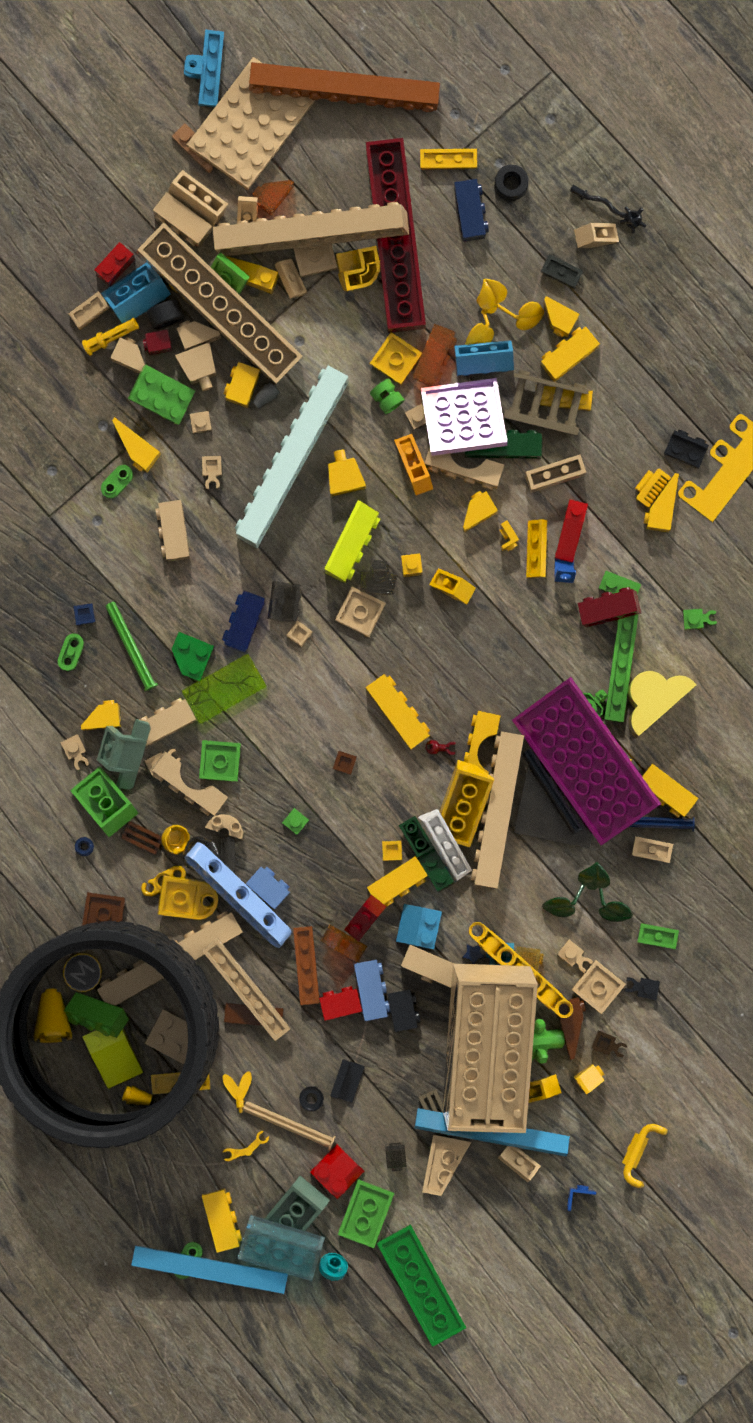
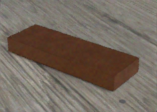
M226 1003L224 1022L262 1026L245 1004ZM274 1007L283 1018L284 1008Z

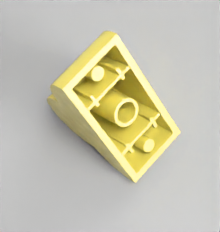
M645 671L637 675L628 687V699L635 708L629 717V729L635 738L640 736L696 686L694 681L685 676H674L666 680L661 674L654 671Z

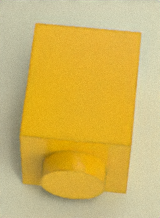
M420 553L401 556L403 577L422 575Z

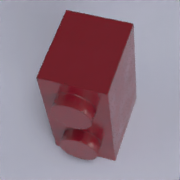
M371 895L348 923L344 931L359 942L387 906Z

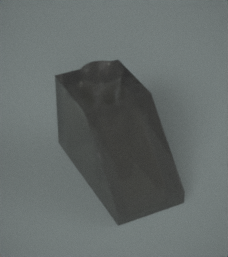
M404 1142L385 1144L387 1169L391 1168L392 1172L402 1171L403 1167H407Z

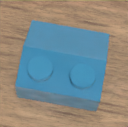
M404 904L396 942L434 949L442 911Z

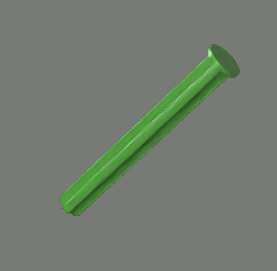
M111 602L107 604L106 609L145 686L144 692L158 686V683H154L116 603Z

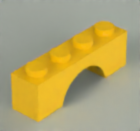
M478 711L477 715L473 714L471 726H475L473 734L469 733L467 744L471 745L469 753L465 752L463 762L476 765L489 774L479 763L477 756L478 747L486 738L497 735L501 715Z

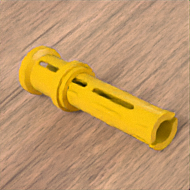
M131 318L105 333L99 332L95 337L83 340V347L87 354L91 356L93 352L101 348H107L108 343L139 329L138 323L135 318Z

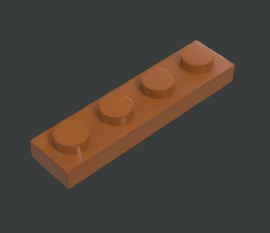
M313 927L293 928L300 1005L318 1004L320 1001Z

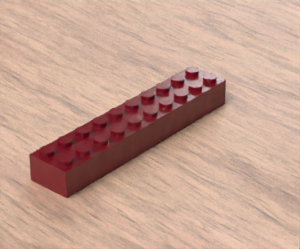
M396 138L366 142L372 205L377 204L382 207L387 206V203L398 202L404 207L408 215L409 235L377 238L388 333L426 329L404 139Z

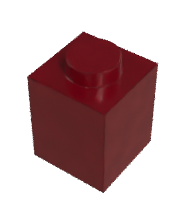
M168 329L145 334L146 339L143 340L144 350L148 351L150 356L172 352Z

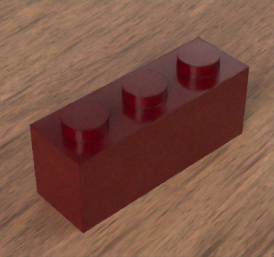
M630 587L619 589V592L614 594L612 592L603 593L601 597L595 599L594 597H587L582 599L583 602L578 603L581 622L586 628L642 614L637 591L630 589Z

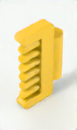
M657 469L655 473L648 470L635 487L640 492L636 500L647 508L650 507V503H653L652 499H656V496L659 495L657 491L661 492V488H664V484H667L671 477L661 469Z

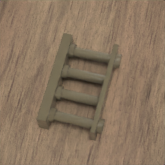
M519 370L518 373L514 372V377L519 378L512 407L509 410L505 409L503 418L578 435L579 427L576 426L575 420L582 393L588 394L589 390L585 389V385L575 383L574 386L545 380L529 376L530 372ZM526 380L537 382L531 411H528V415L520 413L521 409H519ZM545 384L556 387L550 413L546 419L540 418L538 414ZM563 389L575 391L568 420H565V423L557 422L558 418H556Z

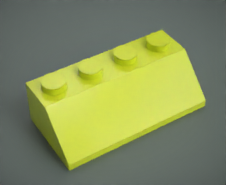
M357 501L324 568L325 574L346 583L347 579L351 581L355 573L353 567L356 562L360 563L364 553L361 552L363 546H368L372 538L369 534L372 528L376 529L380 522V518H378L379 512L363 502Z

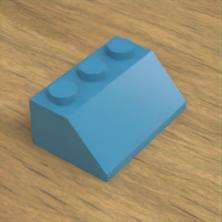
M146 262L101 294L116 317L123 324L131 318H136L142 313L147 312L157 303L164 301L171 293L157 272Z

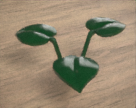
M595 862L592 866L578 874V881L582 885L572 902L566 897H556L542 904L543 909L554 916H572L575 913L574 905L586 886L590 890L599 888L601 905L603 906L599 909V914L602 918L612 922H622L633 917L631 909L626 904L617 901L605 903L602 888L610 885V878L598 862Z

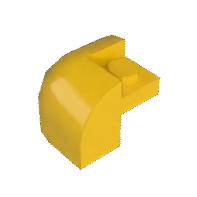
M377 246L335 254L339 270L338 277L344 291L372 285L377 279L380 272Z

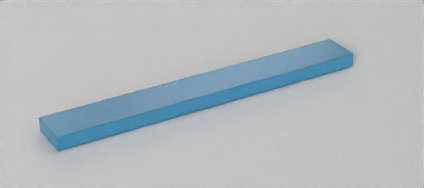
M420 1108L417 1109L414 1129L560 1156H567L570 1136L526 1128V1133L448 1131L443 1113Z
M136 1245L131 1266L282 1294L285 1292L288 1277L287 1273Z

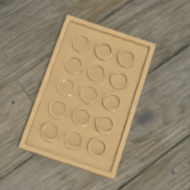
M254 57L187 143V148L247 190L250 189L315 102V100L309 97L293 98L290 95L284 94L274 96L271 93L255 94L252 91H248L251 62L261 63Z

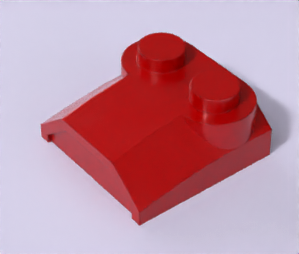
M338 1144L310 1171L337 1199L364 1172Z

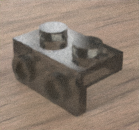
M272 581L267 619L287 623L296 622L299 616L298 602L302 595L300 584Z

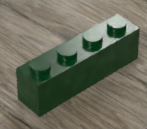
M507 430V446L465 451V458L541 459L542 433H538L536 430H527L526 433H519L518 430Z

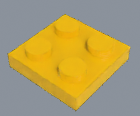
M391 332L371 360L370 365L399 385H402L423 353Z

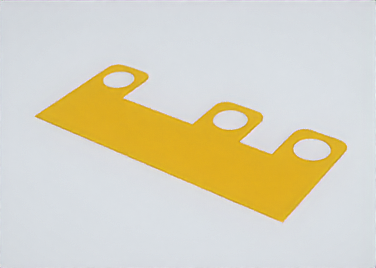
M743 414L737 415L730 424L731 431L743 439L737 448L734 449L724 440H718L710 450V455L723 464V466L706 488L702 490L692 481H686L678 492L680 498L712 522L753 470V422ZM738 420H745L747 422V429L740 432L735 428ZM719 445H724L727 448L728 453L725 457H718L715 450ZM691 486L696 490V495L693 498H686L684 496V489Z

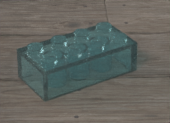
M250 1215L237 1259L312 1281L325 1237Z

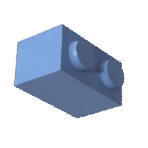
M260 867L246 884L273 909H276L290 893L287 890L290 886L282 879L278 882L273 877L275 873L268 867L265 869Z

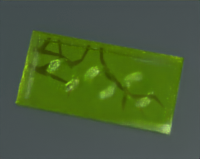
M246 653L181 691L199 723L202 724L267 686L251 657Z

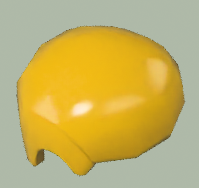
M172 825L166 828L161 838L164 849L176 855L186 851L190 842V834L186 828L180 825Z

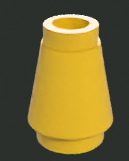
M133 1085L131 1087L126 1086L122 1101H126V1104L149 1106L152 1094Z

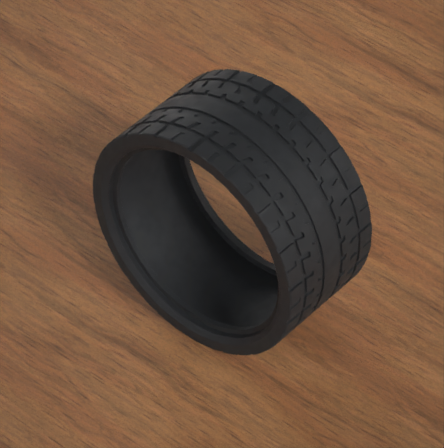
M102 921L99 924L95 922L79 926L45 942L30 952L10 973L8 980L5 981L0 990V1085L9 1101L13 1102L14 1108L37 1129L40 1128L48 1136L71 1145L77 1144V1146L87 1148H110L111 1146L128 1145L131 1142L134 1143L147 1138L149 1134L156 1133L170 1123L191 1101L205 1082L213 1065L219 1035H217L219 1031V1017L217 1016L216 1000L213 999V991L209 981H207L200 966L196 965L194 958L173 939H168V936L157 930L154 931L147 926L134 925V923L123 921ZM90 949H109L124 952L143 960L156 969L175 991L185 1013L188 1029V1049L182 1072L170 1093L158 1102L144 1109L125 1114L91 1112L62 1098L45 1082L32 1059L27 1040L29 1005L42 977L58 960L66 955Z

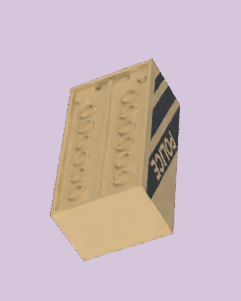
M453 964L442 1107L448 1131L526 1133L538 987L530 966Z

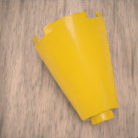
M46 989L41 994L33 1036L34 1041L40 1039L41 1043L62 1042V1038L67 1037V1041L72 1039L70 1024L64 1011L61 993L57 992V989Z

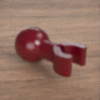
M430 740L426 743L425 748L427 753L435 755L438 752L455 755V752L449 751L446 747L456 743L439 744L436 740Z

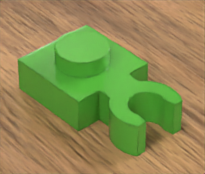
M702 609L683 610L684 630L704 628V623L708 625L717 624V621L709 620V615L716 614V611L710 610L703 614Z

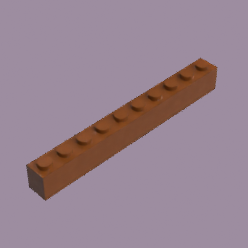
M251 62L248 91H252L255 94L265 92L271 93L274 96L284 94L290 95L293 98H300L302 96L309 97L312 100H319L321 98L328 99L331 102L347 101L349 104L365 103L368 106L384 105L387 108L403 107L405 110L422 109L424 112L437 111L440 83Z

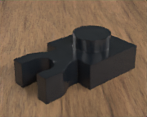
M627 977L626 981H631L633 987L631 989L625 988V992L638 991V997L657 1000L660 981L640 978V982H637L635 979Z

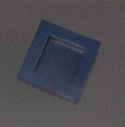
M92 603L73 606L77 626L96 623Z

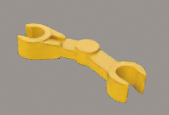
M260 1131L256 1139L244 1149L226 1148L223 1152L230 1151L232 1156L224 1160L231 1161L239 1156H250L260 1144H264L269 1140V1136L264 1141L260 1140L259 1135L264 1132Z

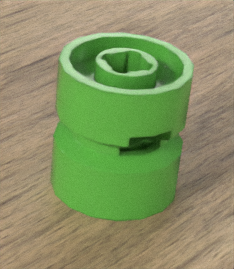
M389 378L378 384L369 393L375 402H380L379 407L385 415L395 410L405 401L399 391H394L395 386ZM388 392L389 395L384 398L383 395Z

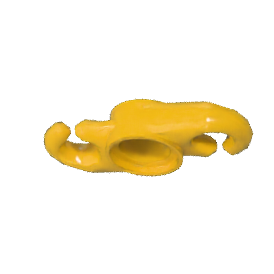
M173 866L159 873L155 878L148 880V884L154 887L153 891L148 892L146 890L147 883L144 882L141 886L142 893L148 897L161 893L158 879L161 876L174 877L176 870L181 872V878H185V869L182 866Z

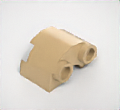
M221 814L214 816L205 827L216 832H220L221 829H228L230 836L243 840L244 832L242 825L236 818L230 815Z

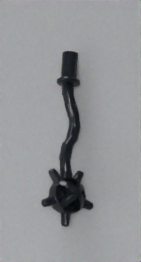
M572 185L570 192L581 197V200L585 198L586 200L602 202L613 214L624 218L619 223H626L631 228V233H635V228L638 226L644 228L647 226L642 222L641 213L643 208L636 211L630 210L626 206L624 208L626 213L620 212L606 198L591 196L587 194V190L584 191Z

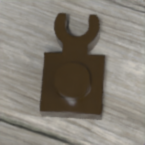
M598 1030L591 1048L610 1055L612 1050L616 1056L623 1057L624 1055L618 1052V1048L621 1046L627 1048V1045L622 1042L614 1043L616 1037Z

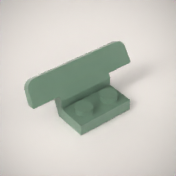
M136 719L131 735H123L114 726H106L97 761L108 771L120 772L116 784L118 788L131 789L135 784L151 730L148 722Z

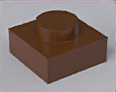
M338 751L333 770L351 775L357 756Z

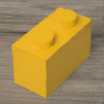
M238 362L237 367L233 366L230 377H233L230 384L227 383L223 393L226 395V401L248 408L261 374L260 369Z

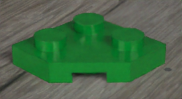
M178 632L172 652L182 675L200 682L214 646Z

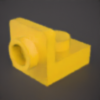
M508 520L501 523L502 529L499 531L505 540L509 539V542L502 545L501 549L502 551L507 549L509 552L518 546L516 543L519 542V538Z

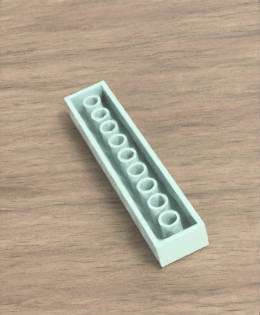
M329 365L326 370H321L317 378L319 379L317 386L313 385L308 394L309 401L302 404L299 410V419H294L290 427V435H286L281 443L282 450L274 455L271 470H266L262 478L264 479L262 486H257L253 494L255 499L252 503L249 502L244 510V519H239L235 526L237 538L255 548L259 547L349 383L347 375Z

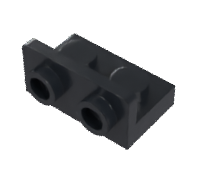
M674 430L664 454L699 469L709 447L706 444V440L699 437L695 439L689 437V433L683 430H678V432Z

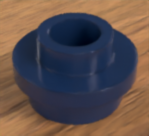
M81 837L75 843V851L80 856H88L94 850L92 840L87 837ZM83 843L88 845V849L85 851L81 849Z

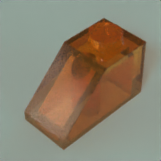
M292 180L264 183L262 187L258 186L252 194L258 198L257 206L272 216L294 188V182Z
M331 924L320 940L357 963L368 947Z

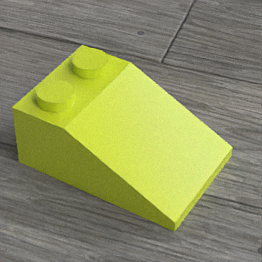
M124 1028L117 1038L110 1035L105 1036L99 1031H93L83 1036L90 1055L108 1089L143 1073Z

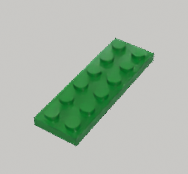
M411 1224L377 1242L380 1251L432 1347L466 1329V1325Z

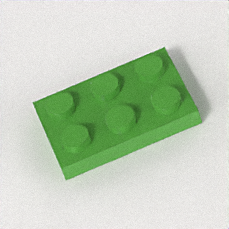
M144 365L128 399L179 425L195 390L148 365Z
M358 1179L338 1235L374 1248L394 1192Z

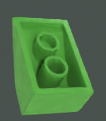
M100 766L70 790L108 837L139 814Z

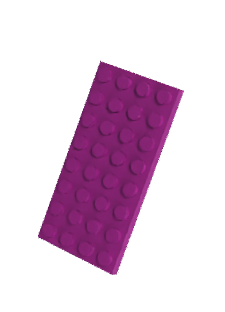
M572 677L565 680L512 719L600 845L612 839L661 804Z

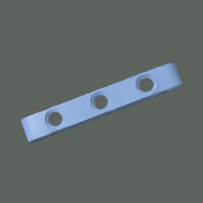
M197 842L184 857L186 862L274 947L280 948L292 934L291 929L205 845ZM209 865L213 867V873L209 870ZM236 891L240 893L241 899L237 898ZM264 918L268 921V926L264 924Z

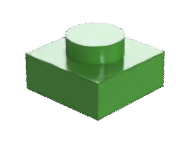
M294 808L282 823L298 835L309 819Z

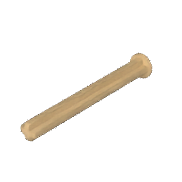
M246 1102L243 1107L244 1112L326 1146L329 1151L336 1136L332 1138L251 1102Z

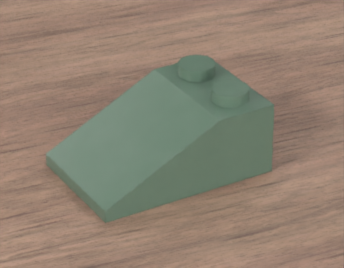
M299 1176L261 1224L291 1248L330 1200L303 1177Z

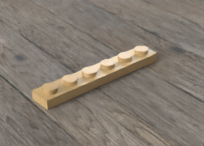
M218 938L202 950L274 1041L290 1030L288 1024Z

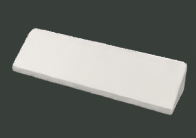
M436 809L419 816L418 820L450 876L458 881L471 872V867L439 810Z

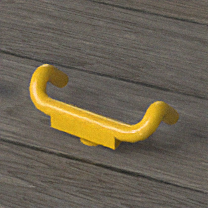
M648 1124L642 1128L639 1134H634L622 1161L625 1164L623 1171L624 1179L633 1187L640 1189L644 1187L642 1181L631 1176L632 1168L636 1169L649 1140L646 1137L647 1134L652 1131L661 1135L668 1133L666 1128L657 1124Z

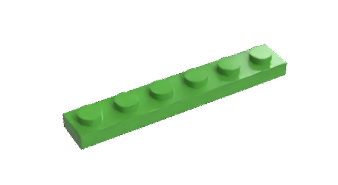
M638 615L618 620L604 720L624 722Z

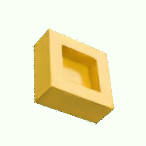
M382 841L383 861L402 860L401 841Z

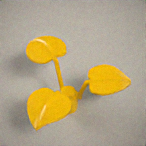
M483 279L482 289L476 302L482 308L481 313L484 317L485 325L482 323L475 325L469 332L465 345L490 343L493 340L494 331L492 328H489L490 324L487 313L492 314L497 308L517 319L516 327L520 330H529L535 327L542 319L544 309L537 302H528L520 308L519 315H515L499 304L507 296L506 287L498 281Z

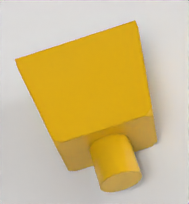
M344 449L334 451L335 462L328 464L331 497L366 489L365 481L355 458L347 459Z

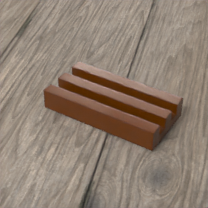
M129 821L121 838L156 855L161 845L162 836ZM131 826L159 839L158 842L130 830ZM129 833L154 845L155 848L151 849L127 837V834Z

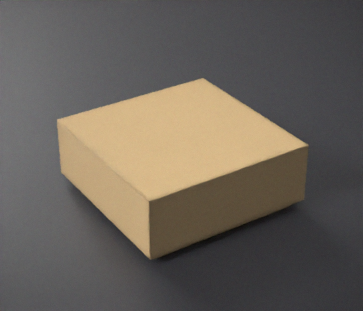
M297 620L286 636L302 648L313 632Z

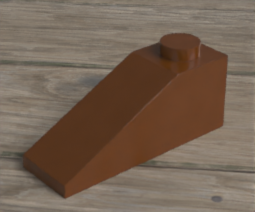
M579 997L568 999L573 1006L571 1016L567 1018L559 1017L570 1060L575 1058L584 1017L583 1012L586 1011L584 1001H580ZM561 1004L559 1006L560 1014L566 1015L569 1012L568 1005Z

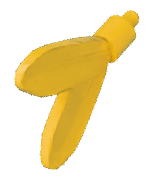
M248 1071L242 1076L239 1086L236 1085L229 1075L224 1074L222 1077L223 1083L236 1100V1107L239 1108V1113H242V1107H244L243 1099L252 1080L251 1072Z

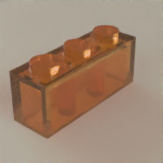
M434 323L413 374L414 380L431 387L435 386L436 383H440L443 373L440 371L443 366H447L450 356L447 354L450 348L454 349L458 339L455 338V331Z

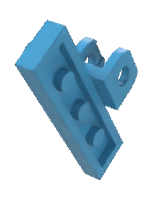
M205 29L203 56H186L184 75L189 78L200 79L198 106L216 107L218 104L224 32Z

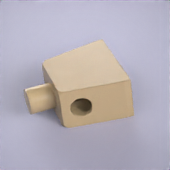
M209 342L175 355L177 362L191 385L199 382L202 391L213 388L210 378L216 376Z

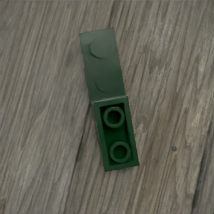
M416 816L400 824L401 831L437 892L439 893L455 884Z

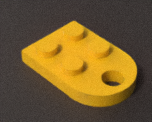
M163 876L157 911L158 915L201 920L214 913L218 905V895L207 882ZM207 896L213 898V903L210 906L203 905V899Z

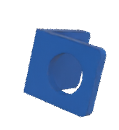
M555 559L554 582L573 583L576 576L574 561L571 563Z
M577 1185V1188L569 1187L567 1211H571L573 1192L596 1195V1191L588 1190L589 1186Z

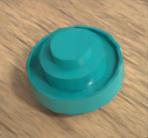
M336 1253L325 1254L319 1263L320 1273L331 1281L342 1279L348 1269L345 1258Z

